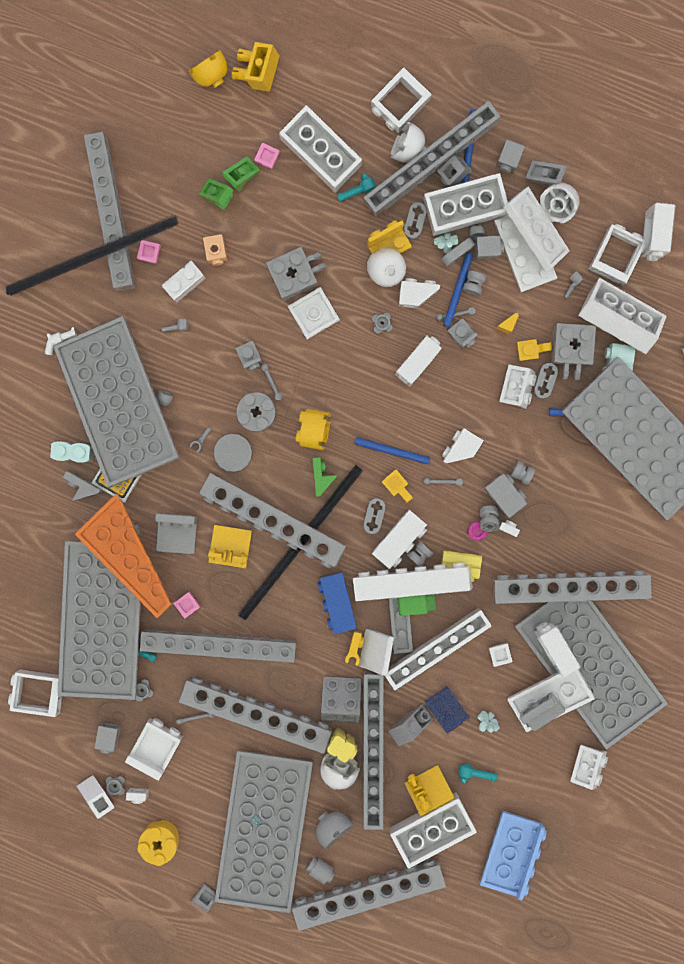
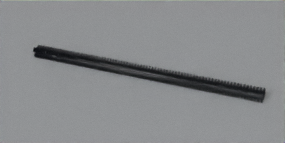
M172 215L170 218L161 219V222L159 220V222L152 223V225L150 224L146 228L143 227L137 230V232L135 230V233L133 231V233L126 234V236L124 235V237L122 236V238L120 237L116 241H109V243L107 242V244L105 243L101 247L98 246L90 251L88 250V252L86 251L82 255L79 254L69 260L67 259V261L65 260V262L63 261L59 265L56 264L50 268L48 267V269L46 268V270L44 269V271L42 270V272L40 271V273H34V275L32 274V276L30 275L26 279L23 278L17 282L15 281V283L13 282L5 286L6 294L12 296L84 264L86 265V263L88 264L103 256L105 257L107 254L109 255L148 237L150 238L152 235L154 236L174 226L176 227L179 224L177 217Z
M355 464L351 472L347 474L348 476L344 478L345 480L334 491L335 493L322 506V510H319L317 516L315 515L314 519H312L313 521L309 523V526L316 530L319 528L323 520L328 517L335 505L346 494L345 492L350 489L354 481L359 477L358 475H361L360 473L363 472L361 468ZM305 534L302 536L301 542L303 545L309 541V535ZM291 547L288 549L289 551L284 555V559L281 558L280 562H278L279 564L275 566V570L271 571L272 574L266 577V581H263L264 583H262L261 587L259 586L257 593L255 592L254 596L250 598V602L246 603L245 607L241 609L239 617L244 620L249 617L276 580L279 579L288 565L294 560L298 552L301 551L299 547L297 550Z

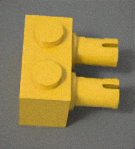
M255 42L253 51L239 49L237 60L239 62H248L249 65L248 69L234 67L233 71L236 72H232V79L247 81L254 90L270 92L280 57L279 53L273 45Z

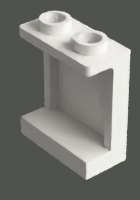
M150 718L125 763L159 781L183 736L180 735L181 732L179 730L164 726L161 720Z

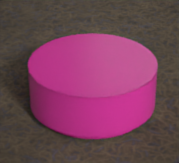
M479 521L472 522L468 527V535L473 540L480 541L487 535L486 531L481 530Z

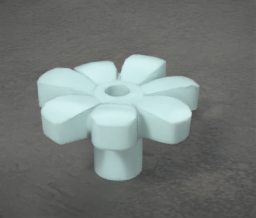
M445 233L444 236L441 235L434 239V245H438L440 249L443 248L446 254L451 251L453 245L458 244V236H451V233Z
M481 711L478 715V719L481 721L479 729L482 732L486 729L490 733L499 730V723L497 719H493L495 715L492 712Z

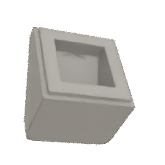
M203 884L191 902L206 913L215 902L216 892Z

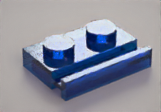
M448 686L425 701V704L447 734L469 719L468 714Z

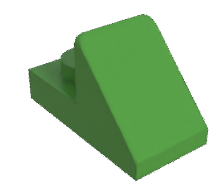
M246 156L223 171L222 175L240 192L247 181L258 175L260 169Z
M208 178L199 195L224 210L232 199V192L234 190L228 185Z
M321 457L313 458L316 496H321L338 475L322 476V473L326 472L325 461H321Z
M435 594L397 597L400 616L427 614V611L437 610Z

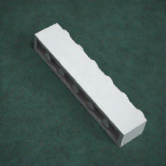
M464 562L453 563V567H445V564L434 565V569H426V566L414 567V571H407V568H399L394 573H388V570L377 571V574L370 575V572H360L358 576L353 578L355 601L470 591L473 588L470 565H465Z
M478 607L413 652H410L389 666L388 674L385 677L393 689L396 690L490 628L491 624Z

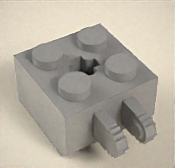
M302 247L266 263L283 301L318 285L314 274L326 269L327 266L323 263L311 268L309 263L322 257L321 253L318 252L306 257ZM290 271H296L294 278H291V276L287 277Z
M561 323L553 326L551 363L563 365V379H567L569 376V365H575V380L580 379L581 366L593 365L596 326ZM573 341L575 342L577 346L575 350L573 349V346H570L569 343Z

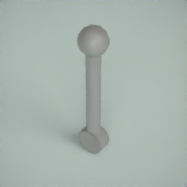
M470 307L468 310L455 312L454 316L474 315L476 310L474 307ZM438 314L436 316V319L438 321H442L446 317V314Z
M264 363L261 365V369L265 372L272 386L275 399L279 401L282 399V395L278 392L268 371V365Z
M424 478L423 483L425 485L436 483L461 486L463 480L460 478L456 480H430L429 478Z
M205 713L187 718H179L175 721L176 724L204 717L212 718L215 715Z

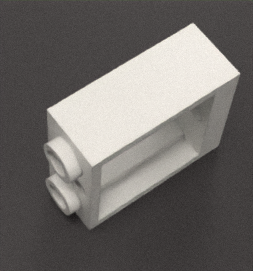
M403 67L371 101V110L378 118L381 116L386 121L385 124L390 130H395L399 133L402 127L407 122H410L430 101L431 93ZM399 82L419 100L400 121L380 103Z
M655 203L645 212L643 239L647 242L641 257H646L648 261H658V259L664 257L671 250L675 205Z
M612 224L607 229L588 270L623 286L627 283L647 241L638 233L631 234L625 231V227ZM611 235L636 247L624 272L599 261Z
M426 336L398 369L395 376L410 387L442 349L439 346L441 343L433 336L431 338Z
M543 622L536 627L537 630L533 631L556 671L562 677H566L581 668L554 624Z
M18 670L11 678L13 690L8 699L10 711L51 717L59 715L62 703V696H58L59 675L28 670ZM24 677L53 681L49 707L20 703Z

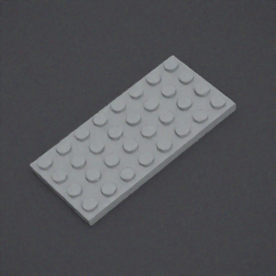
M119 317L53 346L108 488L180 458L125 317Z
M616 357L561 412L651 506L668 521L684 505V425L619 357Z
M65 541L58 696L135 700L137 696L141 602L82 541Z
M572 582L567 586L569 592L575 589V583ZM592 601L545 602L514 625L550 675L557 673L533 631L537 630L536 627L543 622H551L558 628L581 668L579 670L595 696L594 700L576 708V710L606 750L668 705Z
M237 750L215 902L290 913L313 760Z

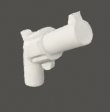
M74 327L71 328V331L62 334L60 332L52 335L47 334L48 341L45 354L52 355L53 346L76 337L77 333Z

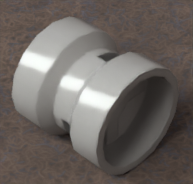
M468 271V280L464 283L462 290L480 296L482 292L481 286L485 283L487 276L476 271Z
M518 460L510 473V477L521 480V483L527 486L536 469L531 466L526 467L522 461Z
M495 506L482 507L480 509V517L482 518L480 521L481 530L486 532L498 530L500 527L499 520L497 519L499 517V509Z
M420 541L416 545V549L410 551L407 555L418 566H423L425 560L431 558L434 554Z

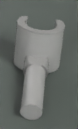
M577 271L569 278L573 283L564 295L567 299L574 288L582 281V276Z
M178 319L177 325L162 327V332L172 330L186 331L189 321Z
M207 427L201 437L190 444V448L197 443L199 444V449L196 452L201 451L204 439L211 429Z

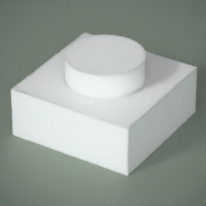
M506 520L505 523L502 521L499 523L500 530L515 537L518 536L520 530L516 528L517 524Z
M507 642L488 647L494 667L513 662Z
M129 788L126 793V800L135 804L143 803L149 796V789Z

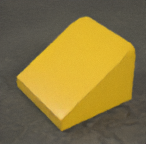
M518 313L509 317L498 325L496 329L507 334L511 333L519 317Z

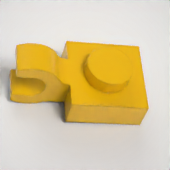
M536 339L517 342L519 362L539 359L538 353L552 350L551 342L537 345Z
M394 470L382 481L393 496L399 493L406 502L413 498L404 488L408 485L407 481L397 470Z
M354 629L349 652L345 658L346 663L349 662L350 657H355V665H359L360 657L357 651L358 648L363 646L364 637L361 636L362 631Z

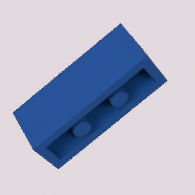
M340 571L321 576L320 582L317 583L320 593L324 592L325 600L322 601L324 611H328L330 619H327L329 630H333L334 634L357 629L343 572Z

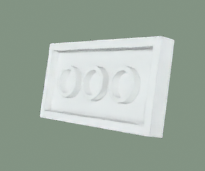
M529 187L523 189L503 206L545 271L552 269L570 251Z
M509 215L494 220L500 240L504 241V251L520 293L557 279L554 268L548 271L544 270Z
M578 669L566 677H562L557 672L509 696L507 700L519 719L521 711L550 692H553L565 708V712L561 715L594 700L595 696ZM521 722L526 732L532 730L528 723L524 725Z

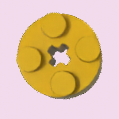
M308 408L306 411H301L299 422L302 425L301 430L297 431L296 442H300L301 447L324 450L325 447L322 444L323 442L327 443L330 430V422L327 421V417H331V413Z
M161 820L151 822L146 826L138 842V852L146 862L161 866L173 858L180 840L179 832L175 825L169 821Z

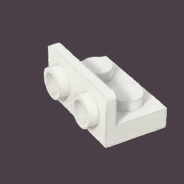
M508 365L499 402L526 409L532 399L531 389L536 383V372L530 368Z
M583 744L580 745L570 782L591 790L600 786L603 775L600 774L608 761V757H606L607 751H600Z

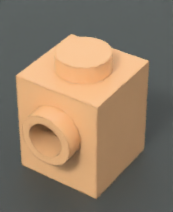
M222 234L203 237L206 258L209 264L212 263L213 266L224 264V261H228Z

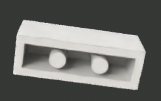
M408 509L373 550L372 554L389 569L392 566L395 568L402 560L400 556L404 552L408 553L415 544L412 542L416 537L420 539L425 534L427 524Z

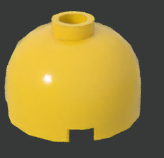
M219 50L188 72L200 86L208 87L213 85L215 88L224 82L222 78L227 74V61L221 50Z

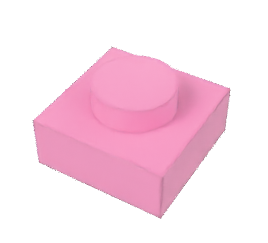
M262 143L254 161L272 170L280 151Z
M141 240L137 259L157 264L161 245Z
M190 591L173 603L184 618L201 607Z

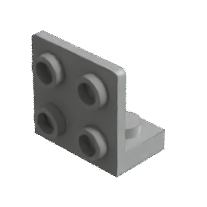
M157 513L155 519L158 522L156 550L194 554L198 516Z
M323 678L321 721L359 723L360 678Z

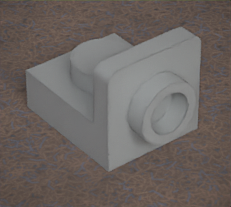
M463 318L447 331L461 349L465 346L469 348L477 342L475 338L478 334L473 332Z
M253 341L235 348L245 370L249 369V371L260 367L259 364L262 363V359Z

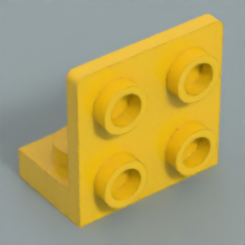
M395 220L387 225V229L383 231L376 230L369 235L367 247L371 254L383 247L393 248L400 254L412 248L403 231V220L400 222Z

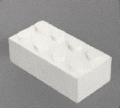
M307 105L279 133L280 140L335 193L362 166V159Z
M500 173L426 193L423 198L433 236L508 215L503 207L508 201Z
M601 278L597 280L588 293L578 315L645 354L658 340L667 317Z
M457 792L453 794L455 799L421 817L418 812L389 828L390 835L408 869L477 833Z

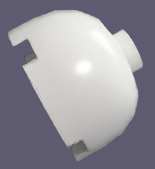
M407 122L401 129L404 133L396 137L391 150V155H393L391 158L402 163H409L426 149L424 146L425 135L421 129Z
M566 183L549 186L540 197V205L551 222L565 223L569 221L577 212L580 203L577 191Z
M383 247L371 254L367 262V272L375 284L382 287H392L403 280L406 274V263L403 256L397 250Z
M328 753L322 760L320 772L323 781L330 788L339 790L347 789L354 784L360 768H357L358 763L354 759H349L344 763L337 756L334 757Z

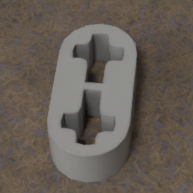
M420 202L411 205L404 227V233L410 240H415L420 236L427 209ZM417 207L421 208L420 211L423 212V214H419L418 220L414 219L415 212L412 211L416 210ZM413 223H416L415 230L418 233L414 232L413 235H410V231L407 229L411 228Z
M469 237L447 253L441 260L448 267L474 248L476 244Z
M552 363L544 364L539 370L533 388L534 395L539 399L547 398L552 392L558 374L557 367ZM548 367H551L553 375H549L548 379L546 380V372H544V369H548ZM545 382L547 393L540 395L538 387H542Z
M379 498L372 499L368 504L364 529L369 534H375L381 528L385 503ZM379 501L382 509H378L377 515H373L374 508L371 505ZM372 517H376L375 524L378 526L371 531L369 526H367V522L370 523Z

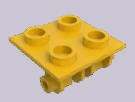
M214 525L208 563L246 568L252 531Z
M438 765L418 776L414 774L409 775L408 781L405 782V786L421 817L455 799Z

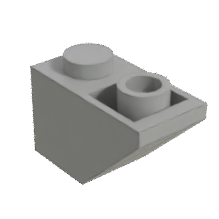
M421 704L399 719L388 732L397 745L401 746L413 741L430 724L433 718L424 705Z

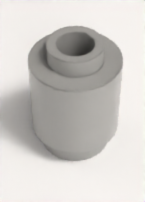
M312 857L305 869L309 872L308 875L322 884L330 883L335 875L333 872L334 867L320 858Z

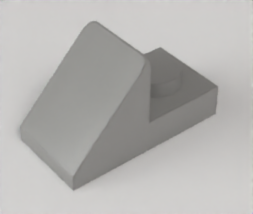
M532 160L526 179L530 182L545 184L547 187L553 184H560L567 167L565 165Z
M66 471L63 476L64 479L68 480V485L76 489L79 487L72 501L94 496L104 491L72 471Z

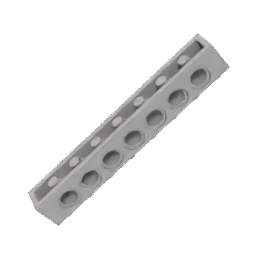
M488 101L364 196L365 204L374 216L378 217L439 170L453 155L460 154L499 124L501 116Z
M103 132L84 135L104 242L107 244L109 241H116V239L118 240V238L126 236L108 138ZM124 247V249L122 248L109 255L107 254L113 288L118 292L136 288L129 247Z
M212 473L209 474L199 493L204 496L203 500L206 502L220 504L219 508L227 513H230V511L236 513V518L243 522H247V520L253 522L254 528L262 532L264 529L271 532L269 536L278 541L281 538L288 541L287 546L295 550L299 547L304 550V555L311 559H314V557L321 559L320 563L328 568L337 566L347 548L346 545ZM221 489H224L227 494L223 500L218 497V492ZM238 498L243 500V506L240 509H237L234 504ZM254 507H258L260 510V515L257 518L251 515ZM271 516L277 519V524L274 527L268 525V519ZM288 525L294 528L292 536L285 534L284 530ZM305 534L311 537V542L307 546L301 542V538ZM322 543L328 547V552L325 555L320 554L318 551V547Z
M635 570L633 574H625V571H613V575H606V572H594V575L586 576V572H576L575 576H567V573H555V577H548V574H536V577H528V574H518L517 578H509V575H497V579H492L493 602L495 604L652 599L651 575L645 574L643 570ZM612 580L614 587L611 590H607L606 583ZM628 580H632L633 587L627 590L625 584ZM593 581L595 587L593 590L588 591L586 585L588 582ZM551 582L556 584V589L553 592H549L547 589ZM570 582H574L576 587L573 591L569 592L567 585ZM531 583H536L537 590L534 593H529L528 586ZM517 584V592L509 593V586Z
M144 629L141 632L140 651L294 663L297 640Z
M364 671L363 825L364 830H383V675L373 671Z
M195 676L187 679L179 703L323 754L332 733V728L329 727L328 723L322 721L316 723L311 721V718L306 715H294V712L289 709L283 708L280 710L275 708V705L265 702L263 704L257 702L255 697L240 696L239 692L235 690H223L220 685L215 683L206 684L203 682V679ZM204 690L207 693V698H200L198 691ZM216 697H223L226 703L219 705L216 702ZM240 703L243 705L244 709L242 711H236L234 709V704ZM255 709L260 710L262 716L256 718L252 715V711ZM271 716H277L280 719V722L277 724H273L270 722L269 718ZM290 722H294L298 725V728L290 730L287 725ZM307 729H313L315 730L316 734L312 737H309L306 735L305 731Z
M430 858L423 861L422 864L415 865L409 869L407 866L405 869L398 871L393 869L385 875H373L368 880L362 882L356 880L348 886H336L331 891L325 893L324 891H319L308 898L299 897L293 902L292 911L298 931L445 888L446 885L439 860ZM422 873L428 875L426 879L418 878V876ZM402 879H408L410 881L407 885H402L400 883ZM388 884L391 886V888L389 890H383L382 886ZM371 890L373 894L366 896L363 892ZM348 895H352L355 897V899L353 901H347L345 897ZM334 901L336 905L331 907L327 905V902ZM315 906L318 910L311 912L309 908Z

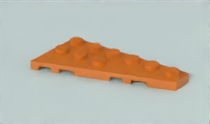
M116 493L75 535L158 618L172 603L119 494Z

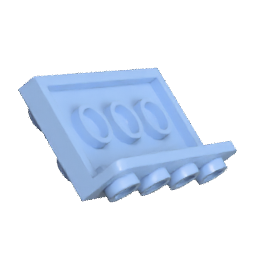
M502 810L479 882L480 885L516 896L518 900L522 901L529 891L528 882L535 872V860H538L540 857L541 849L539 847L541 841L544 842L547 831L543 823Z

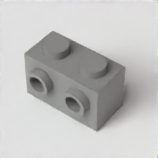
M501 473L483 488L503 514L510 518L527 505L525 501L527 497L520 489L518 491L513 486L515 482L508 474L505 476L504 473Z

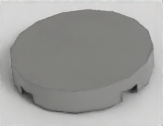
M225 435L215 445V461L226 471H240L248 466L251 460V444L241 435Z

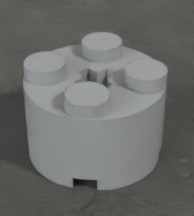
M257 392L247 394L240 400L237 406L239 422L250 431H265L276 420L277 410L275 404L265 394ZM257 407H259V411H261L262 414L257 415V417L255 418V414H253L252 411L256 410Z

